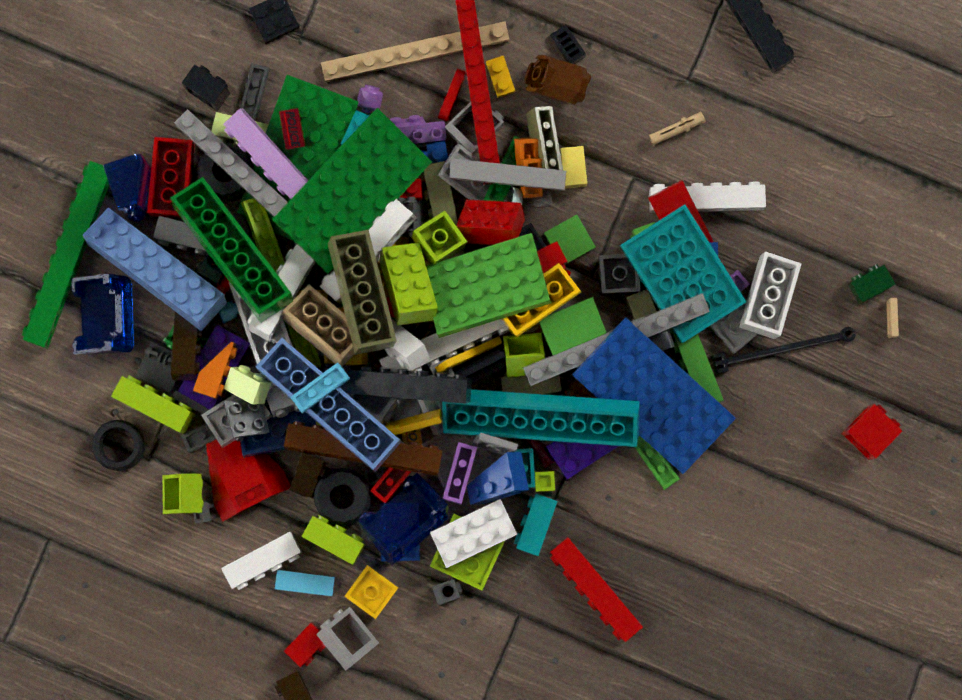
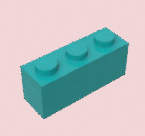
M535 494L534 497L530 496L527 507L530 508L528 515L524 514L520 524L524 526L522 533H517L514 544H517L516 549L539 556L558 501L539 494Z

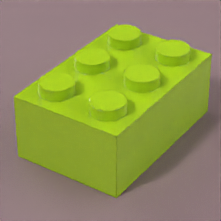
M318 515V517L312 516L301 537L355 565L366 545L363 543L364 539L356 534L348 535L346 533L347 529L337 524L335 526L330 525L329 520L321 515Z

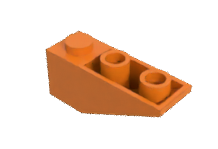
M230 342L199 372L193 389L194 392L218 399V396H222L225 386L223 385L224 378L228 377L231 368L229 366L230 361L235 359L238 348H235L236 344L234 342Z

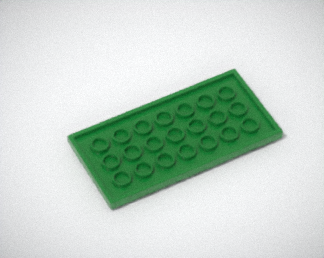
M287 74L266 134L304 177L309 180L341 146L359 101ZM299 108L305 146L286 149L279 111ZM254 164L253 170L288 202L290 198L278 191L276 182L274 180L270 181L264 175L265 170L261 166L257 167ZM246 191L243 194L241 203L253 199V197ZM240 203L237 213L246 217L242 204ZM266 210L273 232L291 239L271 220L273 216Z
M376 108L271 220L326 273H329L333 269L328 248L330 237L369 230L374 225L373 221L378 216L381 217L386 211V206L398 199L432 161L385 114Z

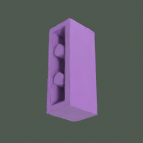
M458 442L442 500L462 504L477 447Z

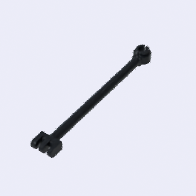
M845 327L839 333L727 358L725 352L714 354L712 359L720 358L721 360L713 362L714 366L722 365V368L716 369L715 373L729 371L728 365L840 340L848 343L855 339L856 334H852L848 338L845 336V332L850 331L853 333L855 330L851 327Z

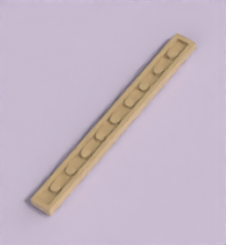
M505 21L479 27L482 47L510 40ZM460 32L321 62L325 82H330L463 52Z

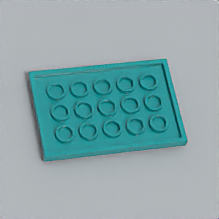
M686 205L681 206L620 245L660 310L703 293L710 312L672 327L681 343H684L746 303L743 295Z

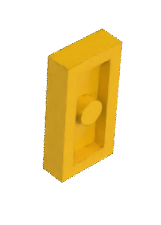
M504 55L486 61L497 98L515 93Z

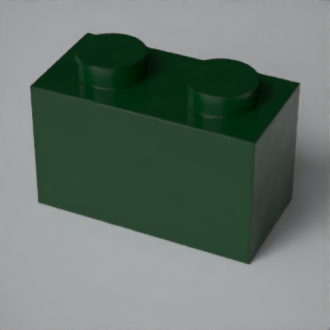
M876 264L867 269L869 273L862 276L860 273L851 278L852 282L848 286L858 304L896 285L885 264L880 267Z

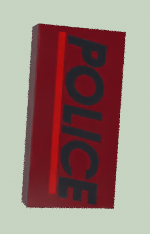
M299 108L279 111L285 148L304 147L305 141Z

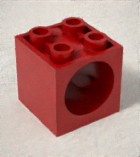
M875 404L867 406L841 433L868 460L876 459L902 432L899 428L901 426L899 422L894 418L890 419L886 415L887 411L879 404L877 406Z

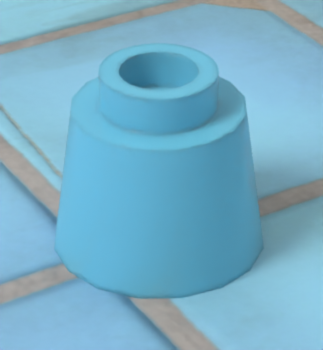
M228 301L218 313L222 323L225 324L236 318L239 311L236 302Z

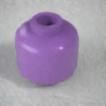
M365 85V87L359 89L357 101H359L358 106L362 108V112L371 114L376 108L380 109L383 93L379 91V87Z

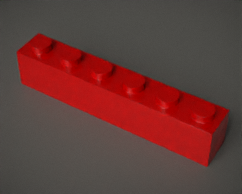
M568 537L550 551L552 556L549 558L556 566L559 564L564 569L563 575L568 581L573 580L577 584L574 588L581 596L584 594L589 599L587 603L593 611L598 610L602 614L599 618L606 626L609 624L614 629L612 633L618 641H628L643 628Z

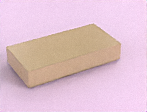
M890 298L886 301L888 338H896L899 336L897 298Z

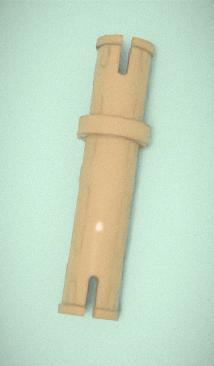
M700 111L688 118L683 117L681 121L653 134H649L652 145L655 146L684 131L689 132L691 128L706 121Z

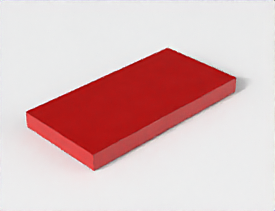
M683 180L648 197L659 220L681 206L686 205L707 240L714 242Z

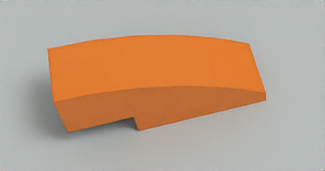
M514 139L516 165L542 168V159L538 158V139ZM520 186L523 198L542 197V188Z

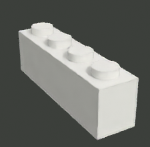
M391 319L397 341L393 347L387 348L385 351L391 358L395 357L402 367L406 366L412 371L428 359L429 354L424 343L402 326H397L396 322Z
M288 532L221 569L231 588L237 587L240 590L248 586L247 581L253 578L257 581L265 577L264 572L270 569L272 572L283 567L281 563L287 560L289 563L300 558L298 554L302 553L293 533Z

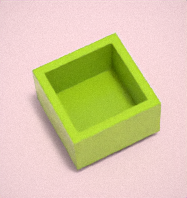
M542 333L521 334L518 337L515 335L503 336L507 377L525 376L523 367L545 358Z
M202 474L162 475L163 514L202 513L204 504L202 499Z

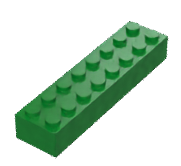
M203 177L171 197L173 208L260 323L293 302L290 290Z

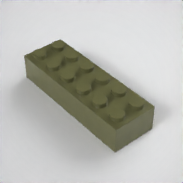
M369 230L330 237L328 248L355 355L393 347L397 340Z

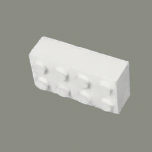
M766 251L760 255L739 328L772 339L781 336L801 263Z
M501 499L430 532L446 568L517 535Z

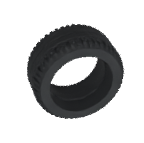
M112 420L98 428L93 437L92 449L96 460L103 467L115 471H124L134 467L141 460L145 451V441L141 431L134 424L124 420ZM115 429L128 431L134 439V450L131 456L121 462L110 460L103 450L105 437Z

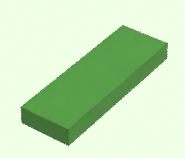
M641 436L638 437L637 447L634 448L663 490L680 480L667 459Z

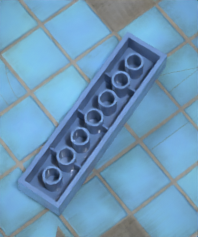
M107 208L83 234L88 246L200 331L207 326L227 303L222 292L110 208Z
M283 338L275 344L256 366L262 375L289 398L323 374ZM340 387L306 411L307 414L374 472L377 471L401 443L399 438Z

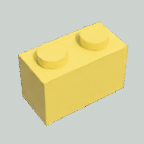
M584 147L561 148L562 167L566 171L565 189L586 187L587 175Z

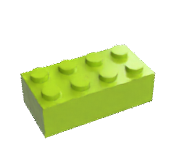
M420 243L382 247L379 261L397 326L432 321L433 317H436L438 307Z
M130 375L127 378L123 376L120 378L111 397L179 433H186L195 416L191 412L192 408L181 402L178 405L175 404L176 399L164 393L161 396L158 395V390L147 384L144 387L141 386L142 382Z

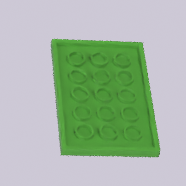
M532 233L438 262L435 265L426 266L438 307L436 317H433L439 338L551 304Z

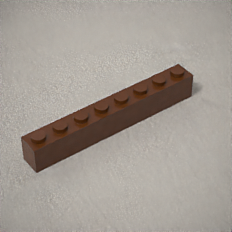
M296 421L293 424L288 423L284 442L285 450L364 463L332 434L324 430L322 426L313 425L312 427H307L304 423ZM417 442L400 443L381 466L438 476L442 450H439V447L434 445L421 447Z

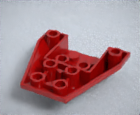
M217 439L206 444L214 506L222 522L272 496L290 489L291 484L284 470L267 453L243 458L240 441L234 440L223 448Z

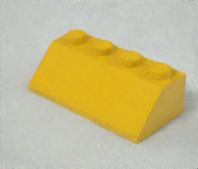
M559 263L544 273L551 304L502 319L516 337L581 293V290Z

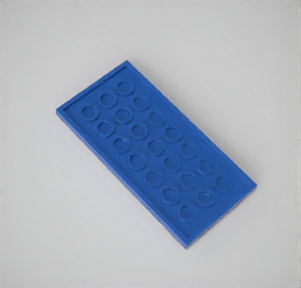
M626 317L572 374L597 398L640 401L639 435L682 474L692 466L736 419Z

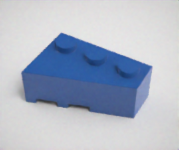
M506 452L467 485L470 505L487 504L529 490L521 452Z

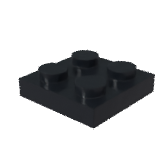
M266 0L249 8L265 44L300 28L287 0Z

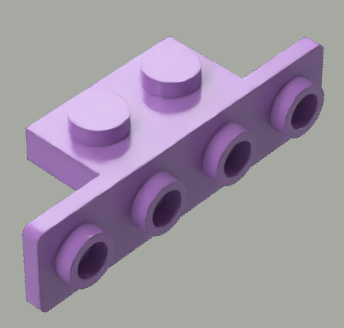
M412 115L405 119L399 117L390 119L414 144L446 140L444 121L426 123L424 118L418 115Z

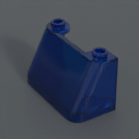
M134 154L104 164L103 167L117 209L127 213L130 221L137 222L143 220L144 215L147 214L151 177L150 163L142 154Z
M101 274L71 278V292L75 297L81 298L82 336L75 337L72 343L73 354L90 355L131 352L134 347L132 283L129 277Z
M418 473L407 477L403 482V491L378 512H365L358 521L359 526L390 565H394L427 538L430 532L439 528L448 518V504Z

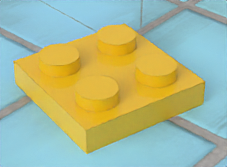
M367 565L345 597L376 619L399 587Z

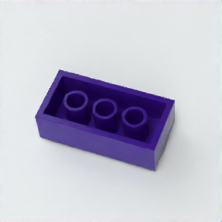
M216 325L202 349L201 356H198L200 371L230 342H234L236 344L235 348H238L235 359H231L229 366L239 367L251 349L250 343ZM226 377L224 378L223 385L226 383ZM184 380L178 392L208 409L218 405L226 392L224 389L222 396H218V399L202 395L193 391L196 381Z
M554 441L546 449L567 480L618 446Z

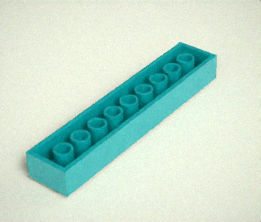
M471 390V402L469 403L442 402L443 433L477 436L480 433H484L494 437L637 447L640 401Z

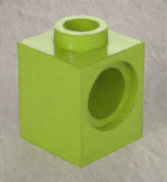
M554 471L534 472L535 492L555 491Z

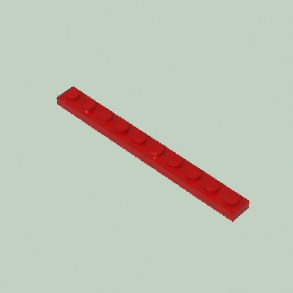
M455 0L480 162L500 164L475 0Z

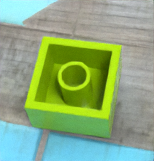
M443 211L415 229L411 236L415 243H420L422 254L430 265L447 260L462 250L467 243V240L446 211Z

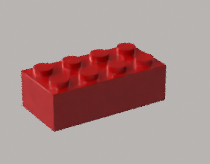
M154 137L147 213L150 216L181 218L173 208L171 197L192 184L195 143L192 140Z

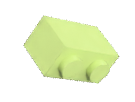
M247 366L231 367L224 389L252 405L264 404L272 382L266 380L262 374L251 372V369Z

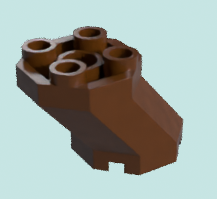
M537 55L535 59L538 60L528 65L524 78L525 84L528 85L526 91L570 105H575L577 102L581 103L585 99V92L591 80V74L587 73L586 68L547 55Z

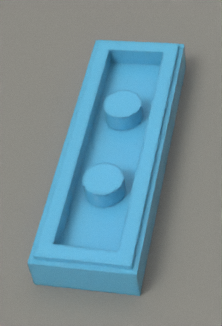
M336 363L290 398L303 414L347 382L350 377L341 365Z
M277 570L275 589L333 596L335 577Z

